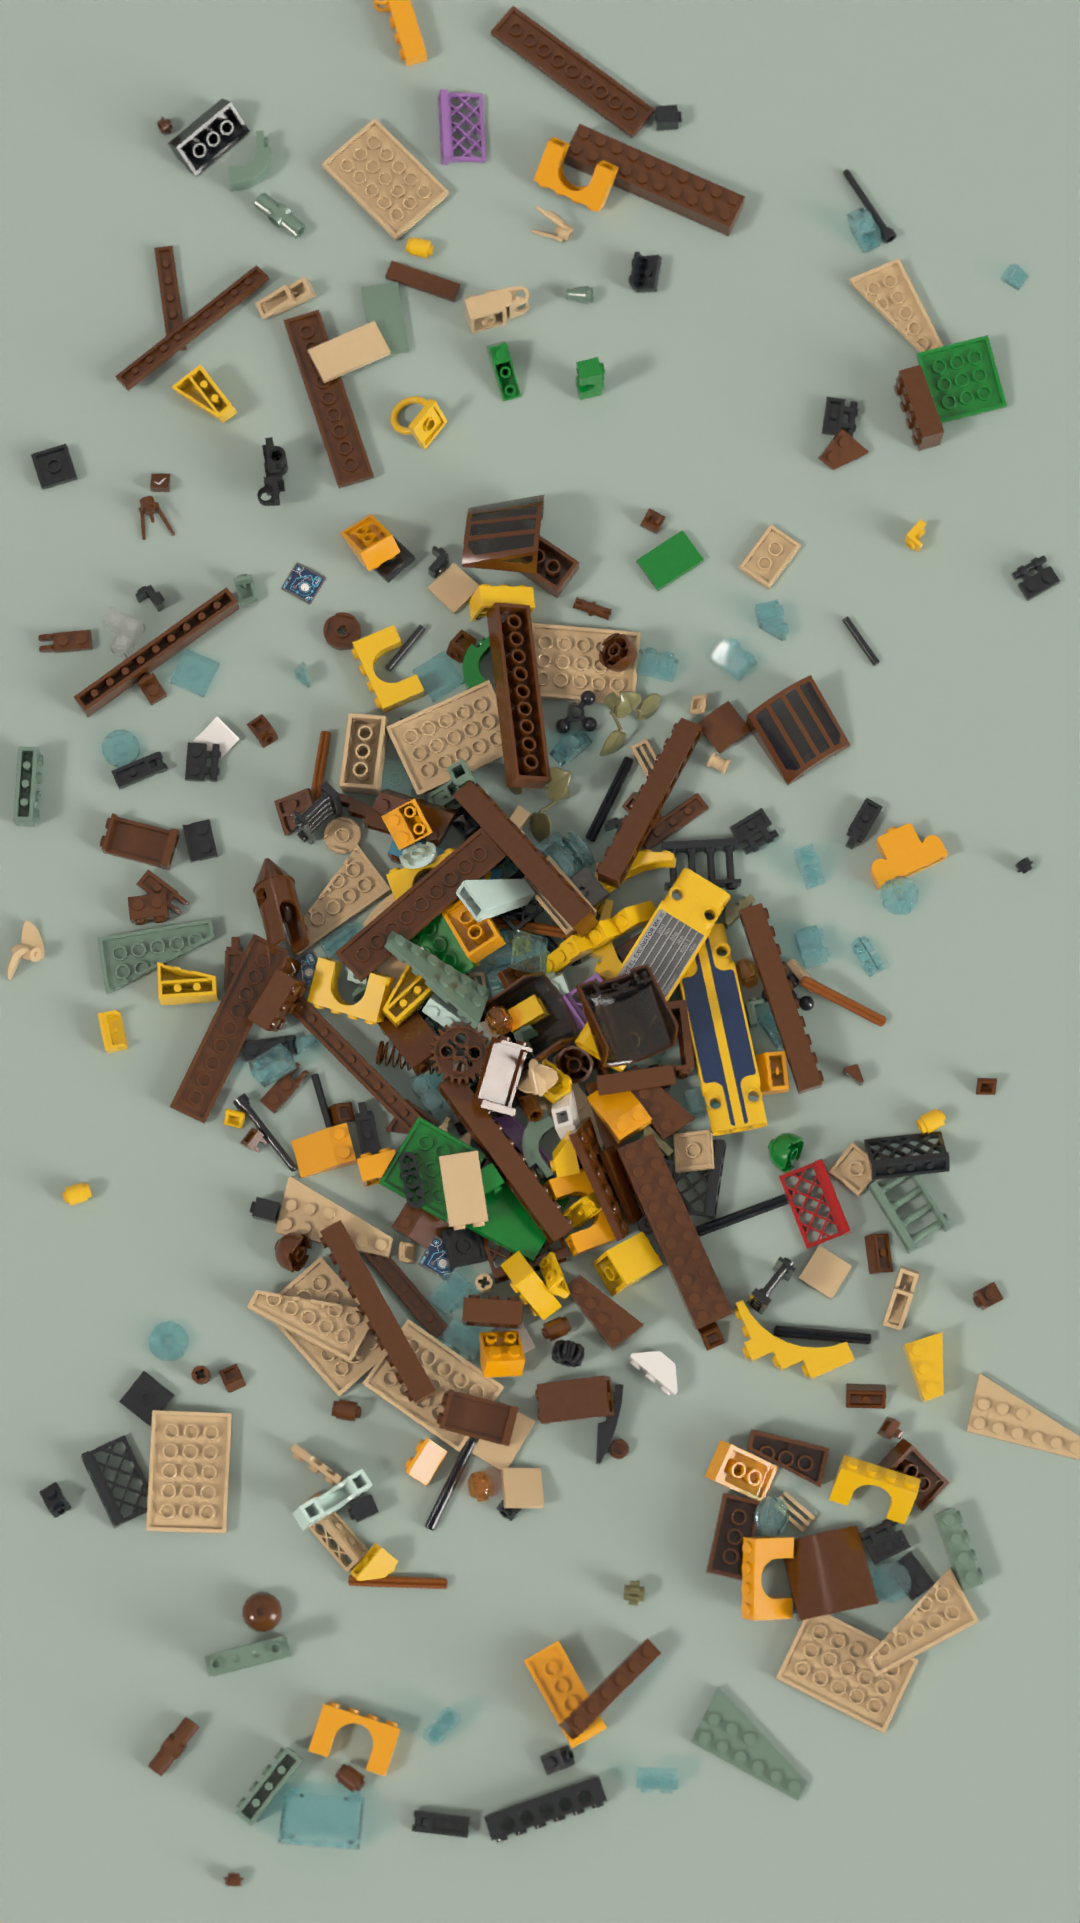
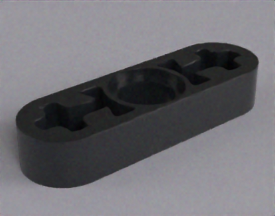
M405 1152L399 1157L405 1195L408 1205L413 1209H419L424 1205L425 1199L418 1165L414 1154ZM405 1157H409L410 1160L413 1159L410 1166L411 1170L415 1168L416 1171H409L404 1174L403 1171H408L406 1164H402V1161H405ZM410 1175H414L417 1178V1183L414 1186H409L406 1183V1178ZM419 1187L420 1190H416L418 1198L421 1197V1200L415 1205L414 1202H410V1199H413L412 1191L408 1193L407 1190H415Z

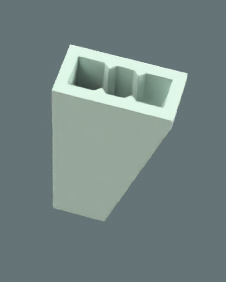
M525 879L465 880L456 891L457 896L477 922L526 906L535 894Z

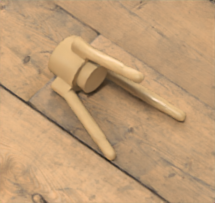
M537 206L536 209L558 225L555 230L557 235L534 229L531 232L562 242V240L568 241L574 228L565 223L552 211L547 213Z

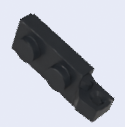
M866 797L848 828L846 835L850 838L846 843L847 848L852 850L857 841L862 843L883 806Z
M359 1102L360 1113L355 1114V1122L361 1154H378L381 1149L374 1114L372 1111H367L366 1102Z

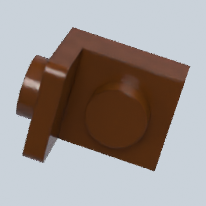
M461 630L450 641L446 654L458 663H462L466 651L471 644H476L477 639Z
M154 673L145 674L140 678L138 685L151 706L167 697L165 690Z
M263 714L247 724L263 748L278 739L274 728Z
M995 1282L975 1291L972 1298L976 1307H981L982 1311L1004 1299Z

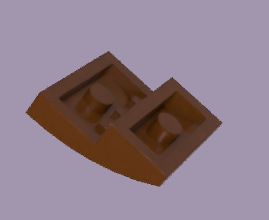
M729 701L697 723L702 726V732L719 754L752 731Z

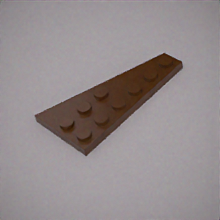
M587 1117L568 1136L616 1241H619L628 1234V1225L623 1218L615 1190L599 1155L602 1151L591 1118Z

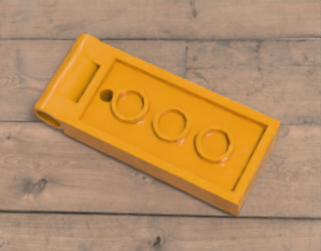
M557 1641L524 1660L556 1721L560 1724L588 1696L560 1642ZM600 1715L573 1740L561 1728L572 1749L607 1729Z

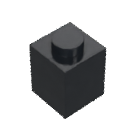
M677 105L655 106L656 131L678 130V125L682 122L681 111H678Z
M257 1197L256 1202L252 1201L250 1213H252L254 1219L276 1224L281 1204L280 1202Z
M372 1494L349 1503L351 1508L347 1509L351 1519H356L357 1523L379 1514Z

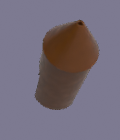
M266 858L255 882L253 893L256 895L269 949L274 954V947L286 939L284 924L293 954L309 945V937L294 885L295 880L270 858Z

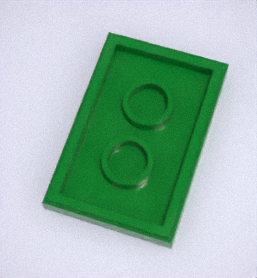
M683 530L636 560L657 591L704 561Z

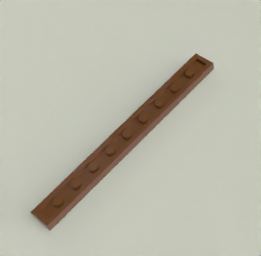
M257 265L116 375L117 381L127 391L132 389L269 280L268 275Z
M303 996L298 997L292 1014L409 1132L418 1116L423 1117Z

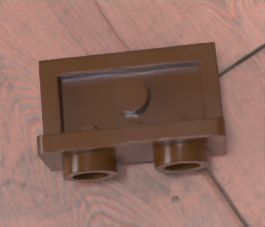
M166 893L128 897L131 923L145 925L149 921L163 923L166 922V919H170Z

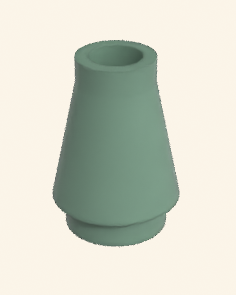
M589 286L567 288L566 300H573L584 304L592 303L593 288H589Z

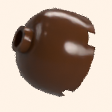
M614 633L606 638L602 644L604 645L603 650L599 652V659L602 665L615 672L629 669L637 658V647L633 640L620 633Z
M576 1044L565 1047L556 1058L557 1068L564 1074H567L572 1083L584 1082L592 1075L595 1068L594 1056Z
M295 1232L284 1235L275 1244V1256L279 1265L293 1273L294 1271H300L309 1258V1255H306L307 1249H311V1239L306 1235Z
M257 1592L246 1599L242 1609V1616L250 1629L257 1632H266L274 1629L279 1624L282 1618V1607L280 1601L274 1595L268 1592Z

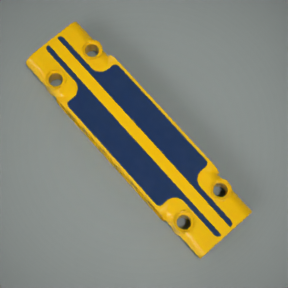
M721 923L714 924L709 936L679 982L682 1000L687 1002L694 1059L702 1096L705 1097L712 1135L714 1136L762 1128L768 1125L762 1092L760 1090L759 1072L734 961H732L725 925ZM723 950L727 954L725 956H719L717 952ZM750 1095H756L758 1097V1100L752 1102L749 1100L748 1097ZM712 1102H717L720 1104V1107L714 1109L710 1106V1104Z

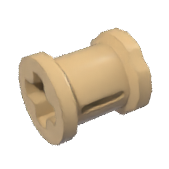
M714 751L707 767H713L724 775L731 760L718 756L717 752Z
M488 1274L477 1276L475 1280L476 1289L481 1293H488L493 1287V1280ZM483 1279H487V1283L489 1284L486 1285L485 1288H481V1284L479 1283L482 1282Z

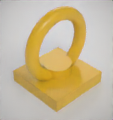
M411 396L401 400L393 408L390 417L394 430L403 435H413L419 446L425 450L448 422L435 400L430 398L428 401L420 396ZM414 403L423 406L408 426L409 428L399 424L398 415L404 407Z

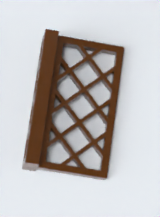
M482 1237L495 1283L509 1280L510 1278L503 1268H495L493 1262L497 1255L507 1260L514 1253L510 1252L507 1257L499 1253L502 1246L499 1245L495 1251L488 1247L487 1241L489 1239ZM564 1238L558 1240L561 1242L562 1248L554 1250L548 1247L550 1244L548 1241L546 1245L543 1244L542 1248L544 1249L542 1253L537 1255L533 1263L527 1261L534 1271L541 1270L539 1263L550 1252L555 1253L558 1264L570 1261Z

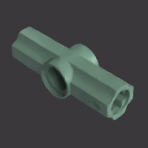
M265 192L260 194L254 202V206L267 215L272 224L278 228L282 227L294 238L300 237L306 229V225L292 215V212L286 205L277 203Z

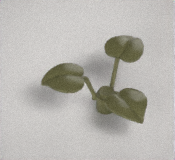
M620 691L619 697L614 692L609 693L604 698L603 703L610 709L609 713L612 715L618 731H613L607 737L599 756H607L616 752L626 740V733L622 732L623 729L617 718H624L633 710L638 712V720H646L658 709L661 696L653 693L641 702V695L636 692Z
M559 767L550 768L551 781L547 783L548 786L542 788L547 790V797L552 802L540 809L539 813H532L530 818L531 832L534 838L544 846L548 845L552 823L549 816L543 814V812L554 804H558V800L567 799L570 795L568 784L572 772ZM509 787L510 791L516 795H520L524 791V788Z

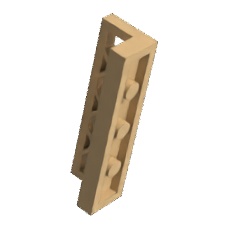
M318 1491L316 1494L307 1499L304 1503L308 1502L314 1497L316 1498L321 1496V1494ZM336 1511L308 1527L346 1572L350 1571L368 1552V1548ZM318 1524L324 1527L325 1533L318 1529ZM331 1539L337 1542L338 1548L331 1544ZM344 1554L348 1555L352 1560L350 1564L344 1559Z

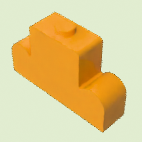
M907 823L899 828L894 826L886 830V834L877 838L876 846L883 859L880 858L873 862L870 868V876L877 890H880L945 860L948 853L942 841L936 835L927 836L923 843H921L911 823Z

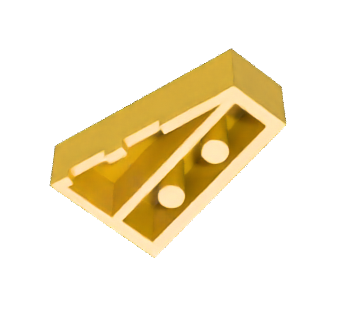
M157 962L158 998L161 1006L219 1002L216 976L197 971H188L176 966L171 967Z
M520 1251L501 1264V1267L512 1281L510 1286L516 1293L521 1292L519 1297L525 1305L528 1303L531 1305L528 1308L535 1317L539 1315L544 1321L562 1307Z

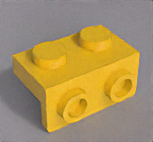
M544 1059L542 1065L554 1069L558 1074L557 1083L552 1088L547 1089L548 1092L543 1093L545 1098L555 1104L571 1092L572 1080L567 1074L561 1072L554 1063Z
M550 1252L539 1263L548 1290L553 1295L566 1299L570 1295V1291L555 1253Z

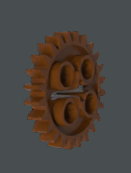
M463 1021L460 1022L459 1026L452 1022V1028H449L446 1024L445 1032L439 1029L438 1033L440 1036H433L436 1042H430V1046L434 1049L429 1050L428 1053L434 1056L429 1058V1061H435L432 1069L438 1068L439 1070L436 1075L443 1073V1080L449 1077L450 1084H452L454 1079L457 1080L458 1085H460L461 1080L468 1084L469 1078L475 1082V1075L481 1076L480 1070L483 1069L489 1045H485L489 1038H482L484 1031L477 1033V1028L471 1029L470 1022L466 1027L463 1026ZM463 1035L466 1038V1042L458 1044L455 1037ZM448 1040H451L459 1051L464 1050L463 1055L473 1064L472 1066H469L461 1055L459 1057L456 1056L457 1050L448 1043ZM449 1048L452 1051V1055L444 1057L441 1054V1050ZM476 1049L479 1052V1057L471 1058L469 1051ZM462 1062L465 1065V1070L457 1071L454 1067L455 1063Z

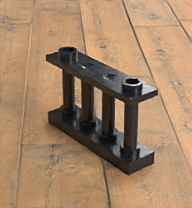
M327 781L320 786L322 796L302 815L296 810L292 812L294 816L293 821L298 831L297 836L304 843L307 841L310 845L313 843L312 833L330 816L333 817L335 815L338 818L343 815L340 794Z
M739 838L662 842V851L674 853L675 858L678 853H685L688 857V869L695 873V854L697 852H704L707 856L708 881L719 888L736 890L737 887L741 886V879H735L733 852L738 850ZM716 851H723L726 855L727 879L716 880L714 853ZM677 864L675 868H669L670 882H665L664 891L670 890L677 880Z
M779 1257L772 1269L776 1273L763 1289L758 1290L755 1288L746 1303L762 1315L771 1302L769 1298L771 1292L782 1278L786 1281L791 1278L796 1270L793 1267L795 1264L787 1257L784 1259Z

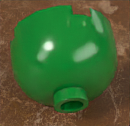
M782 1133L775 1139H772L768 1144L771 1163L785 1173L791 1171L794 1167L791 1165L795 1158L798 1161L802 1153L804 1142L801 1140L803 1138L792 1133Z

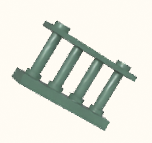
M918 1175L894 1177L883 1185H878L877 1181L868 1186L869 1191L908 1254L918 1248L916 1244H918L917 1241L941 1227L945 1232L951 1228L949 1226L951 1224L946 1214L942 1215ZM911 1177L916 1188L894 1201H888L885 1196L887 1194L886 1191ZM921 1194L927 1204L904 1218H899L895 1212L897 1208ZM932 1211L937 1221L914 1235L912 1233L909 1235L906 1230L907 1224Z
M281 1636L204 1656L208 1675L214 1677L291 1657L287 1637Z

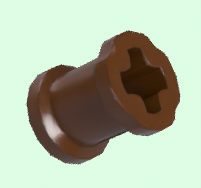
M196 1366L192 1370V1379L197 1384L203 1385L210 1381V1371L205 1366ZM204 1370L206 1377L198 1380L197 1373H202Z

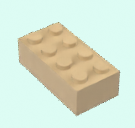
M348 714L339 787L343 792L379 795L381 792L388 739L386 727L390 723L386 716Z

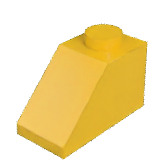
M567 1131L552 1152L553 1160H550L552 1172L556 1171L557 1178L580 1173L576 1151L568 1136L572 1131Z
M375 1542L350 1574L358 1581L384 1578L394 1571L398 1561Z

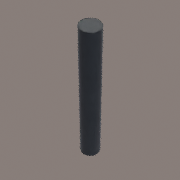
M844 618L842 622L873 666H876L880 661L850 618Z
M422 625L417 627L385 666L389 672L392 671L426 630Z
M313 1074L311 1078L326 1128L333 1127L319 1074Z

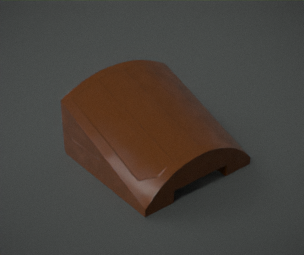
M857 1526L794 1539L793 1558H783L797 1621L879 1604Z

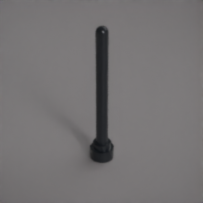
M848 169L844 170V177L881 230L880 234L883 242L887 244L897 237L895 231L886 226Z
M244 1093L233 1101L236 1108H240L241 1111L244 1110L290 1171H296V1164L250 1107L251 1103L248 1096Z

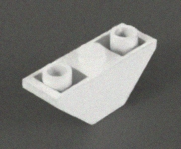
M571 1089V1092L555 1104L552 1103L553 1121L561 1140L567 1131H573L580 1123L574 1092Z
M661 1351L632 1353L629 1358L632 1360L630 1364L637 1370L643 1369L647 1373L645 1376L653 1383L657 1381L662 1386L660 1389L668 1396L671 1394L675 1396L677 1394L675 1363Z

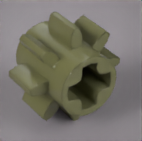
M630 1581V1585L624 1586L623 1600H629L628 1605L638 1606V1601H644L645 1586H640V1581Z

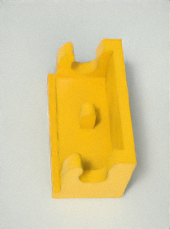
M535 994L502 1013L512 1033L524 1026L533 1025L549 1015L543 1002Z
M112 1010L98 1013L107 1054L127 1050L128 1045L121 1012Z
M593 1192L579 1199L562 1214L568 1216L571 1220L572 1228H580L601 1212L602 1208Z

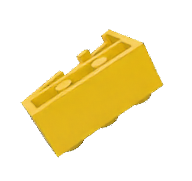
M201 364L171 387L178 395L221 423H225L237 413Z
M490 584L479 585L468 601L471 622L477 621V617H487L486 612L494 603L530 605L531 613L535 609L533 587H526L525 585L508 586L502 584L491 586Z
M407 965L400 976L396 987L382 1009L384 1015L396 1027L403 1023L434 994L425 984L426 980L419 974L416 976L412 973V967Z
M942 1332L905 1344L903 1349L922 1403L944 1395Z

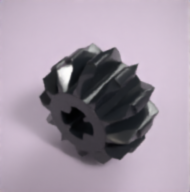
M555 1341L551 1359L562 1366L575 1368L581 1366L585 1356V1348L574 1341Z

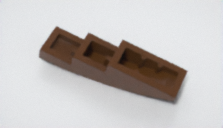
M340 794L341 804L344 807H348L349 816L365 820V828L391 835L381 817L383 816L382 814L352 797Z

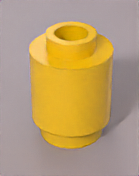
M417 237L408 238L406 252L412 256L425 259L428 256H432L434 245H431L430 240Z
M934 1108L921 1115L916 1120V1124L922 1134H929L944 1126L946 1117L942 1110L938 1111Z
M80 1182L65 1187V1192H62L65 1204L69 1203L70 1206L88 1201V1198L92 1197L88 1182Z

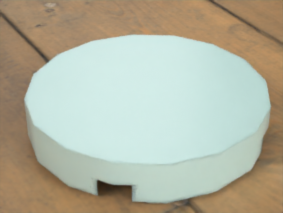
M417 842L406 847L401 852L402 856L400 855L399 859L402 866L407 869L421 868L433 862L437 857L438 851L431 842H426V844Z

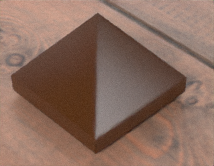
M977 1078L976 1095H995L997 1078Z

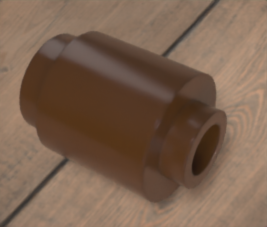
M559 1316L544 1323L541 1332L545 1340L549 1339L552 1342L567 1335L571 1331V1326L565 1316L562 1318Z
M339 1399V1401L334 1400L332 1416L336 1417V1419L355 1422L361 1416L362 1407L359 1406L358 1402Z
M343 1764L335 1774V1777L338 1779L337 1782L352 1793L355 1790L359 1792L366 1783L363 1780L365 1776L351 1765Z

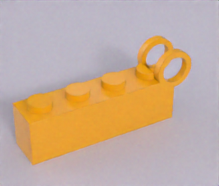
M374 0V8L378 12H390L391 29L395 28V43L400 45L401 49L398 50L401 61H405L406 67L426 62L427 53L411 0ZM376 4L385 5V8H379Z

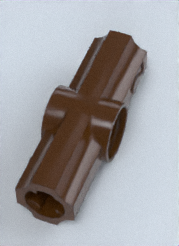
M517 1086L515 1096L527 1119L534 1122L541 1120L544 1112L533 1093L523 1092Z
M185 1717L173 1734L171 1733L160 1747L161 1749L149 1763L148 1767L162 1776L172 1762L177 1760L187 1747L186 1744L199 1729V1726L188 1717Z

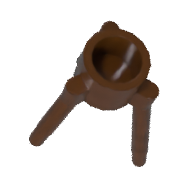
M145 496L139 501L141 505L139 512L142 539H146L145 515H149L151 522L154 523L153 514L156 510L171 535L174 536L175 533L160 509L159 503L155 502L154 497Z

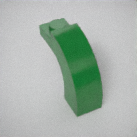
M489 636L483 638L478 643V648L471 644L463 659V679L467 690L487 681L481 675L479 666L484 657L491 651Z

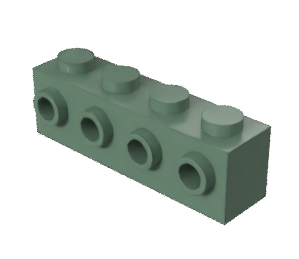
M18 747L13 821L16 826L36 827V821H39L40 813L39 809H37V802L41 800V792L38 791V785L42 783V773H39L40 766H43V754L40 753L38 747Z
M952 1508L933 1515L962 1591L982 1585L984 1575L981 1568L977 1569L975 1564L977 1557L974 1549H970L968 1545L970 1538L967 1530H963L961 1526L963 1519L960 1511Z
M286 1747L285 1750L281 1748L274 1757L277 1759L272 1766L269 1764L262 1772L264 1777L261 1781L258 1782L256 1780L249 1789L250 1795L247 1798L243 1797L236 1805L238 1808L236 1814L251 1826L304 1760L289 1747Z

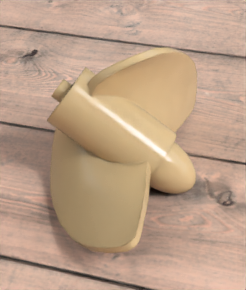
M27 920L23 924L21 943L11 948L13 954L7 967L8 980L12 979L20 959L37 962L41 961L45 955L43 940L38 929Z
M531 1059L529 1068L520 1076L518 1089L526 1093H533V1095L543 1096V1093L548 1092L547 1089L552 1088L557 1083L558 1074L554 1069L539 1064L536 1059Z

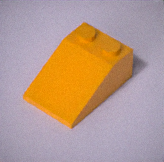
M372 514L340 532L353 553L368 571L378 568L380 564L393 559L400 553L393 535Z
M461 900L442 912L443 917L471 962L476 964L506 945L492 919L488 918L477 922Z
M597 1090L586 1097V1100L618 1145L651 1125L652 1118L631 1091L599 1096Z
M347 1123L329 1127L291 1141L301 1179L358 1164Z
M720 1440L705 1477L754 1500L763 1502L778 1466Z

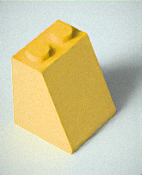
M643 1231L607 1250L592 1263L612 1297L655 1272L663 1265L660 1256L654 1251L649 1238L645 1236Z

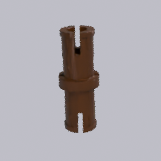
M576 597L573 609L586 612L589 616L595 615L609 620V615L612 612V609L597 605V602L593 601L591 603Z

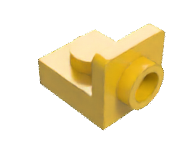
M922 519L908 532L904 539L907 547L917 552L921 550L923 545L919 539L926 532L924 530L926 523Z

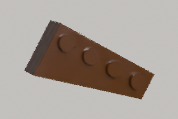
M384 789L379 793L372 809L385 815L414 798L393 790ZM416 799L433 833L423 839L437 847L445 839L459 810L426 802L423 799Z
M634 1065L627 1071L640 1070V1068ZM661 1087L631 1091L652 1118L650 1126L662 1140L670 1137L695 1119Z
M578 1275L567 1284L570 1291L569 1297L612 1351L643 1327V1323L581 1275Z
M751 1428L746 1447L748 1450L821 1487L829 1453L828 1447Z

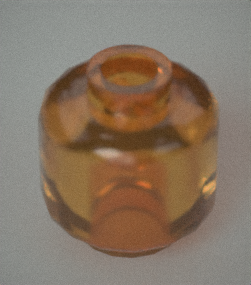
M748 959L739 960L735 965L739 985L744 988L756 986L760 977L755 962Z
M492 1007L485 1016V1022L493 1034L505 1035L511 1031L514 1020L505 1007Z
M478 1471L472 1473L471 1477L468 1478L469 1496L477 1499L478 1502L489 1500V1496L494 1493L492 1476L487 1474L486 1471Z

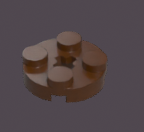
M339 612L326 620L323 633L327 644L332 648L347 650L353 649L352 642L360 639L361 627L352 614ZM342 627H345V631H347V633L344 635H340V633L337 632V630H341Z

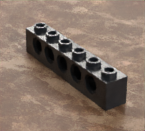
M597 1776L486 1815L484 1819L491 1840L496 1839V1842L499 1843L507 1840V1835L512 1833L519 1836L527 1833V1828L532 1826L535 1829L547 1826L546 1822L553 1819L554 1823L566 1819L565 1815L573 1813V1816L584 1813V1808L592 1806L593 1809L604 1806L603 1801L607 1799L600 1778ZM582 1791H587L590 1794V1800L586 1803H582L578 1798L579 1793ZM562 1798H569L571 1801L570 1808L562 1809L559 1805ZM544 1804H548L552 1808V1813L549 1816H543L540 1812V1808ZM525 1811H529L533 1815V1819L529 1823H525L521 1819V1814ZM505 1818H511L514 1822L513 1827L509 1830L504 1829L502 1826V1821Z

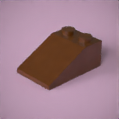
M407 1202L392 1225L394 1231L425 1250L429 1247L435 1236L442 1239L441 1230L454 1228L449 1227V1221L445 1223L421 1208L413 1209Z
M904 1438L878 1464V1466L921 1479L918 1494L914 1501V1504L921 1511L949 1483Z

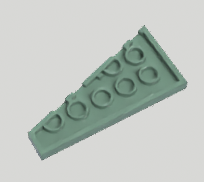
M212 919L99 937L98 943L106 994L156 970L157 962L165 965L215 939Z
M392 931L384 947L400 962H406L411 966L412 973L423 977L426 980L425 984L446 1004H452L458 1010L457 1014L469 1019L472 1022L470 1026L476 1029L480 1023L490 990L472 980L469 976L454 969L451 965L444 963L435 955L408 941L402 935Z
M718 1687L691 1742L798 1801L807 1784L805 1779Z

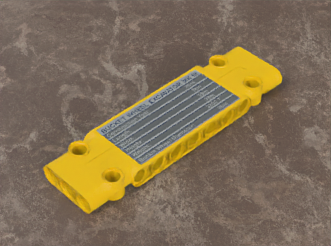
M684 868L665 899L659 904L614 978L628 974L632 968L648 964L666 1001H668L709 936L712 927L731 896L692 870ZM672 893H678L681 899L675 900L672 897ZM704 914H712L713 920L706 919ZM636 980L632 983L648 1030H650L658 1018V1014L647 983ZM625 986L615 990L637 1049L645 1036ZM605 993L600 998L620 1056L622 1059L632 1057L630 1047L625 1043L627 1039L610 993ZM596 1005L593 1015L595 1019H599L602 1023L599 1027L609 1046L607 1061L617 1060ZM587 1021L575 1040V1044L600 1060ZM626 1065L612 1068L619 1072H623Z

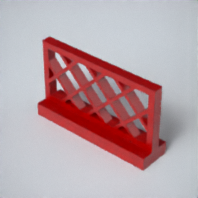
M822 1159L779 1176L807 1249L851 1233ZM811 1168L814 1169L816 1174L813 1182L802 1178L805 1171ZM793 1176L799 1179L795 1189L786 1185L785 1178ZM801 1180L811 1184L807 1195L797 1191ZM814 1186L822 1189L823 1194L820 1200L810 1196ZM795 1193L806 1197L802 1207L793 1203ZM808 1198L818 1202L814 1213L804 1209ZM821 1204L829 1207L830 1212L827 1219L817 1215ZM803 1211L813 1215L809 1225L800 1221ZM831 1215H832V1218H833L834 1222L831 1221V1220H829V1218H830ZM815 1216L825 1220L821 1231L811 1227ZM830 1222L836 1225L838 1233L833 1235L824 1233L827 1223ZM812 1229L820 1233L817 1241L809 1244L807 1239L809 1230Z

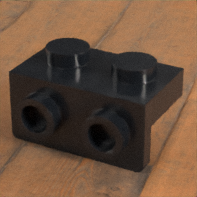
M639 252L634 253V258L631 262L632 271L629 276V285L636 293L657 292L662 261L660 255L642 256Z

